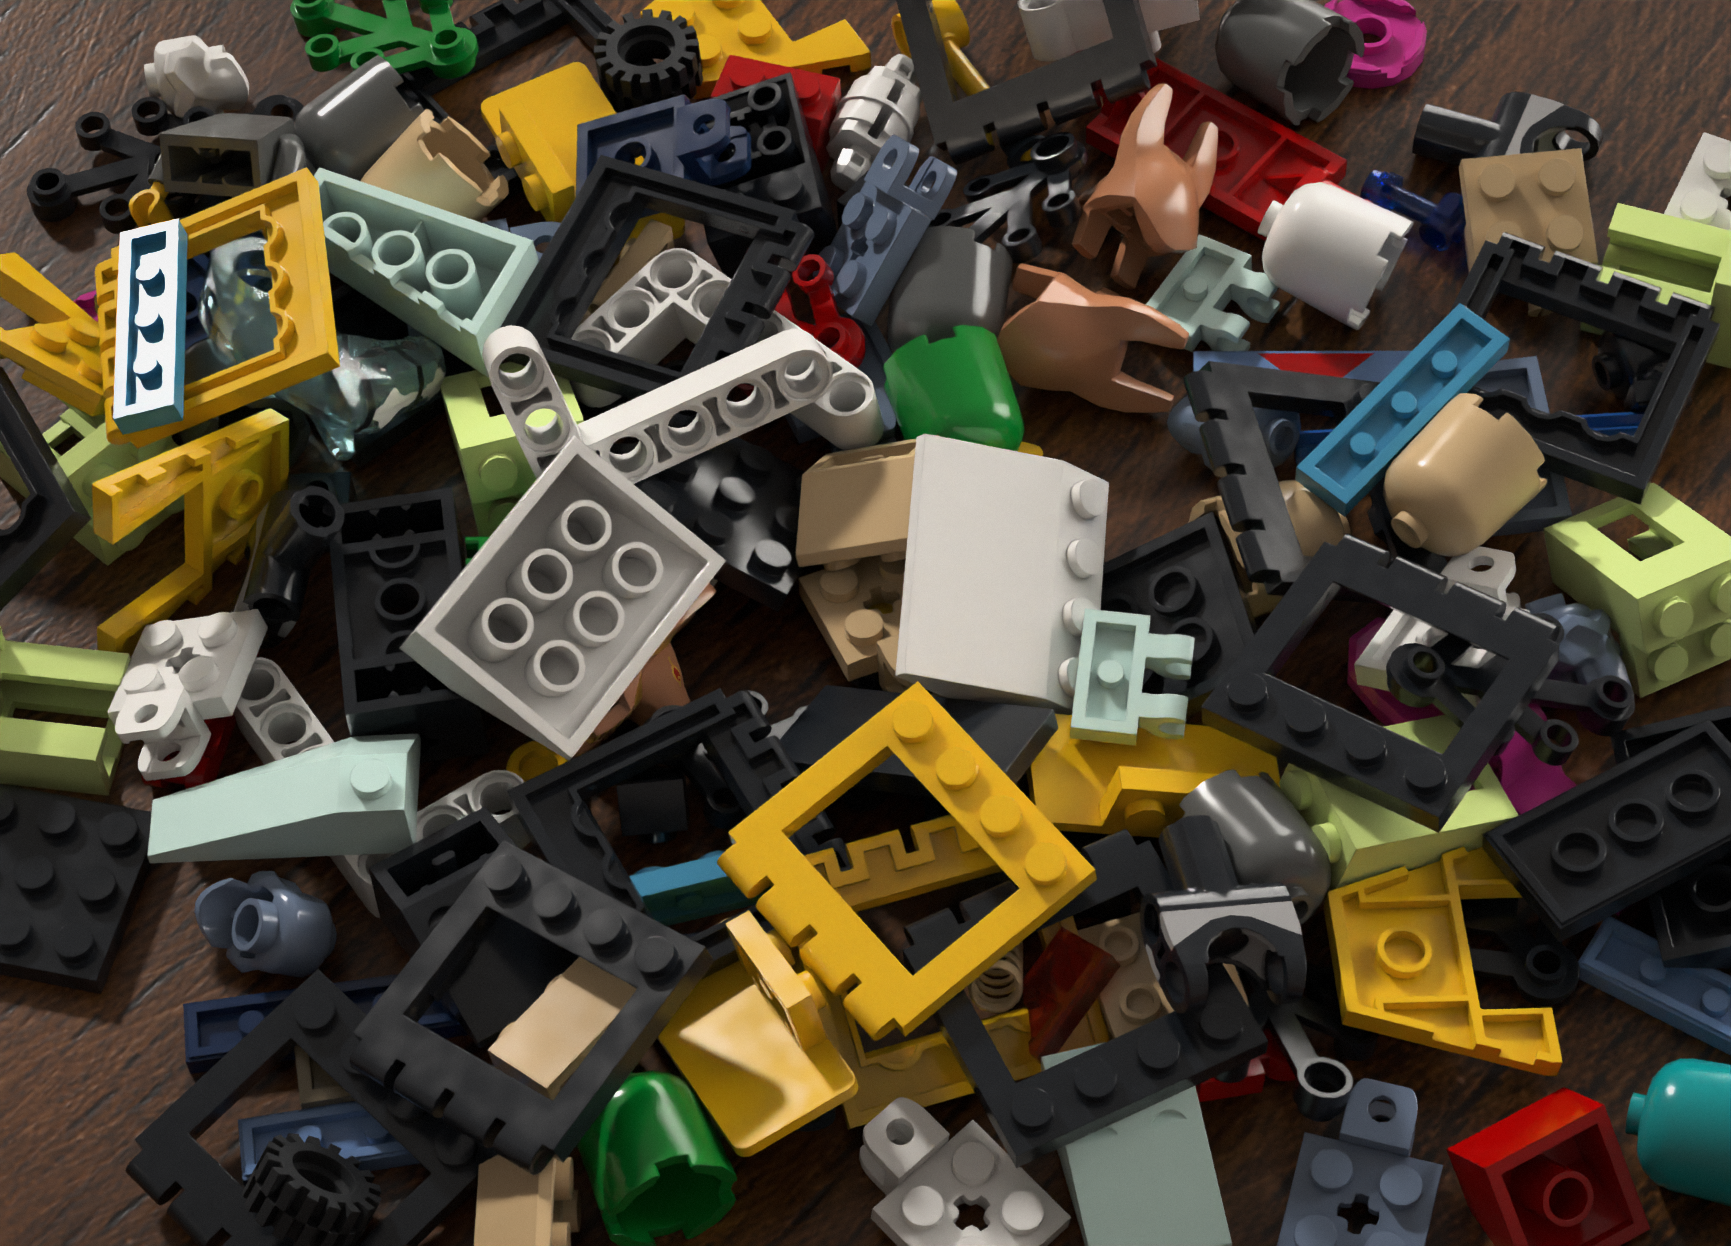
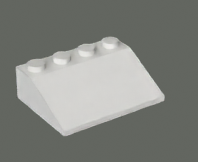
M923 434L916 437L895 676L913 684L918 681L925 689L946 698L1054 709L1055 714L1072 715L1085 608L1101 610L1109 482L1063 460L931 434Z
M573 436L427 613L400 649L450 690L565 759L570 760L726 560L581 440Z

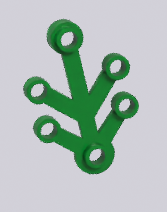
M293 0L290 6L297 31L301 35L312 37L306 43L305 51L311 68L318 72L333 70L340 64L349 61L354 71L377 55L385 59L398 74L429 67L436 76L444 79L461 77L470 72L476 64V56L479 50L476 36L466 28L455 27L450 11L453 0H418L420 9L430 15L433 32L412 25L406 0H382L387 18L335 3V0ZM338 27L364 36L339 42L337 37L327 33ZM399 47L410 49L385 57L383 53Z

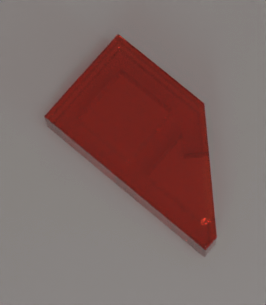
M1064 927L1060 928L1023 979L1024 1006L1028 1009L1031 1039L1028 1041L1029 1054L1040 1065L1042 1056L1058 1053L1121 966L1110 953Z

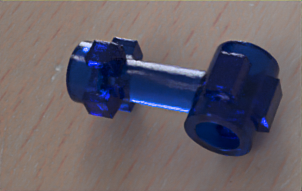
M1374 169L1368 175L1362 186L1360 197L1365 200L1368 199L1389 211L1392 209L1422 223L1419 227V235L1429 247L1438 251H1445L1453 242L1460 243L1462 241L1466 226L1462 195L1447 193L1436 204L1402 188L1404 177L1398 174Z

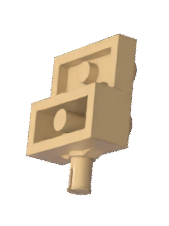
M1582 148L1461 160L1458 168L1466 219L1463 236L1468 272H1470L1485 240L1498 244L1503 232L1545 246L1542 260L1550 263L1556 250L1594 264L1598 263ZM1528 303L1529 316L1537 317L1540 310L1541 316L1553 313Z

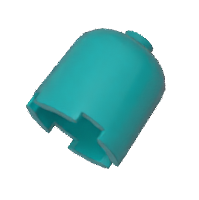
M1681 1058L1667 1063L1652 1078L1646 1095L1633 1093L1628 1108L1625 1133L1638 1136L1637 1157L1644 1173L1656 1185L1670 1191L1731 1207V1065L1700 1059Z

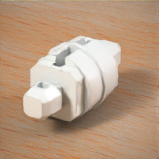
M898 54L892 57L885 66H874L867 75L861 76L853 82L847 95L841 98L836 110L837 114L829 129L830 141L826 149L829 156L835 159L830 170L831 180L833 184L844 191L852 187L870 169L880 149L892 135L895 134L905 141L911 142L914 134L913 129L921 115L919 105L923 98L920 88L915 85L917 76L913 61L906 55Z

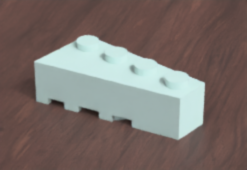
M319 167L314 177L319 184L329 272L488 377L482 356L483 346L489 335L502 326L539 262L533 240Z

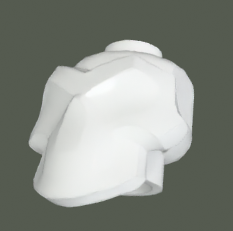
M194 35L164 40L155 47L154 63L144 64L145 79L150 97H161L166 105V109L181 119L193 107L202 106L209 108L215 114L224 113V109L240 110L247 101L249 94L247 77L234 57L225 51L224 45L208 47L201 38Z

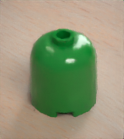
M958 325L953 327L956 337L941 339L930 344L927 336L923 334L898 348L884 363L883 370L886 375L884 389L905 440L916 439V437L923 434H931L1018 452L1025 433L1024 422L1002 352L994 333L983 327Z
M659 1071L631 1072L577 1144L610 1240L619 1246H656L654 1237L669 1235L681 1229L685 1238L689 1240L718 1223L735 1204L736 1199L731 1188L733 1183L737 1181V1176L709 1116L692 1087L670 1073Z

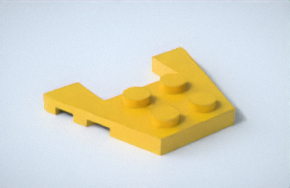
M654 0L643 9H652L653 17L656 18L659 17L662 10L670 11L673 21L680 15L687 20L688 27H694L699 42L703 68L702 85L696 86L697 94L694 96V99L711 96L729 55L822 74L823 69L849 65L850 72L863 71L871 67V51L846 19L797 41H792L761 0Z
M1465 847L1443 853L1438 862L1408 871L1403 866L1327 892L1323 908L1342 1025L1544 1076H1557L1563 1061L1552 1008H1480L1460 899L1522 898L1482 847L1468 852Z

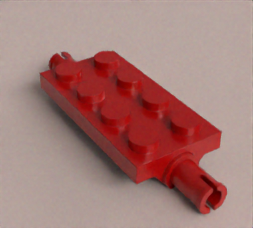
M1156 57L1157 67L1147 70L1151 85L1149 90L1111 104L1106 97L1104 88L1099 89L1098 92L1099 96L1102 97L1103 107L1100 113L1086 126V143L1116 159L1121 135L1131 113L1153 87L1166 83L1173 89L1172 100L1164 126V145L1183 159L1202 123L1212 122L1218 127L1216 170L1210 192L1201 206L1265 242L1267 238L1257 232L1266 211L1274 200L1284 205L1296 189L1305 184L1318 182L1333 185L1355 195L1338 185L1346 176L1347 160Z

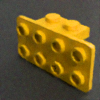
M573 62L491 96L481 103L482 118L495 137L501 158L509 169L514 168L517 172L530 205L535 211L540 210L547 222L561 223L576 198L577 124L616 114L586 65L580 62ZM643 156L635 158V165L640 166L643 163ZM665 213L640 218L626 243L631 238H637L651 219L671 226L673 240L684 234L685 220ZM620 252V254L618 255V257H617L616 261L614 262L613 266H615V265H617V264L619 263V259H620L621 252Z
M1055 714L1058 730L1026 770L1030 801L1059 831L1114 834L1126 829L1131 836L1159 838L1165 827L1177 822L1184 816L1185 812L1179 806L1184 797L1203 781L1222 772L1235 770L1240 777L1259 776L1260 772H1265L1269 774L1278 786L1280 782L1277 758L1210 726L1185 724L1184 739H1166L1155 736L1145 729L1138 728L1135 746L1070 738L1072 715Z
M748 910L725 924L740 960L701 979L657 1037L735 1153L741 1157H749L852 1098L859 1089L855 1074L828 1039L818 1013L827 1004L814 978L807 970L799 974L794 972L791 966L795 964V960L785 940L775 929L766 933Z

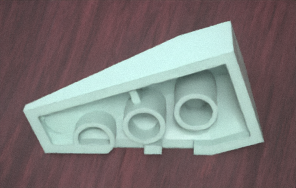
M420 735L353 736L154 799L147 855L149 862L169 863L397 853L416 843Z

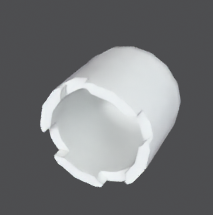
M1322 182L1305 184L1296 189L1284 205L1274 200L1261 221L1257 233L1267 238L1262 251L1263 270L1268 279L1280 289L1343 324L1359 330L1370 314V310L1366 309L1375 288L1383 291L1408 240L1404 236L1410 231L1414 222L1333 185Z

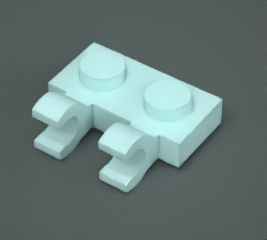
M1199 234L1197 248L1185 252L1146 305L1153 307L1180 324L1189 333L1188 341L1184 348L1192 352L1200 340L1206 342L1212 351H1248L1250 349V342L1241 338L1249 329L1250 322L1240 315L1222 311L1232 299L1252 319L1269 323L1280 308V302L1271 299L1279 287L1268 279L1266 273L1252 271V255Z
M1085 608L1070 738L1136 746L1138 728H1142L1158 737L1184 739L1188 697L1178 694L1142 693L1145 668L1151 669L1166 678L1189 680L1195 638L1181 634L1162 635L1149 633L1150 615Z

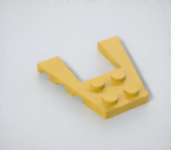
M15 252L0 254V297L39 322L34 326L7 331L0 327V359L9 358L25 369L21 377L22 379L93 417L105 414L104 402L106 399L103 395L101 354L103 352L100 349L98 322Z
M271 408L92 484L94 534L112 545L184 495L185 563L97 627L98 650L129 653L131 657L145 625L167 620L186 600L197 605L212 590V574L226 560L234 565H237L245 556L244 551L249 531L272 495L278 491L288 490L289 419Z

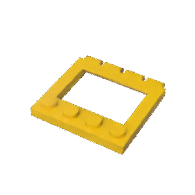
M307 167L180 220L188 234L187 260L266 227L268 242L263 245L265 266L271 272L273 287L268 292L270 312L276 318L278 334L273 339V350L185 385L183 421L123 435L113 420L120 245L111 249L110 259L97 264L95 267L97 304L99 306L100 349L103 352L101 354L103 395L106 399L104 409L108 442L114 445L132 442L139 449L340 367L319 184Z
M918 681L730 830L728 834L733 845L722 853L717 861V865L748 899L756 897L769 886L772 887L759 898L755 907L790 947L798 946L812 934L815 935L801 948L799 957L834 996L843 994L855 983H858L859 986L846 996L842 1005L874 1041L882 1039L896 1027L906 1037L1097 880L1095 868ZM893 754L903 762L1020 888L913 976L788 839Z
M951 814L910 825L916 851L906 854L898 829L846 843L845 849L851 868L847 871H840L833 848L804 855L855 913L1003 871ZM1073 916L1038 931L1057 998L981 1019L1014 1081L1040 1073L1042 1056L1110 1041ZM812 934L801 944L795 946L802 972L807 970L811 974L825 998L827 1006L819 1010L818 1013L828 1039L853 1071L859 1085L857 1093L852 1098L841 1103L848 1130L868 1124L899 1097L908 1098L925 1108L975 1093L941 1031L864 1053L855 1019L842 1005V1002L848 995L847 991L839 996H834L799 957L801 948L815 935Z

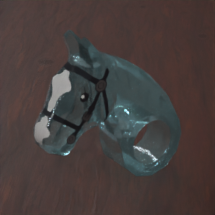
M254 237L241 238L215 249L210 255L198 301V318L208 337L234 365L273 350V339L278 335L276 318L270 312L268 292L273 287L271 272L265 266L263 245L268 242L266 239ZM339 334L336 336L340 367L281 390L273 395L295 408L310 414L329 452L337 460H348L355 453L354 434L377 433L396 417L424 405L440 391V385L443 382L446 368L443 352L437 344L423 336H408L397 341Z

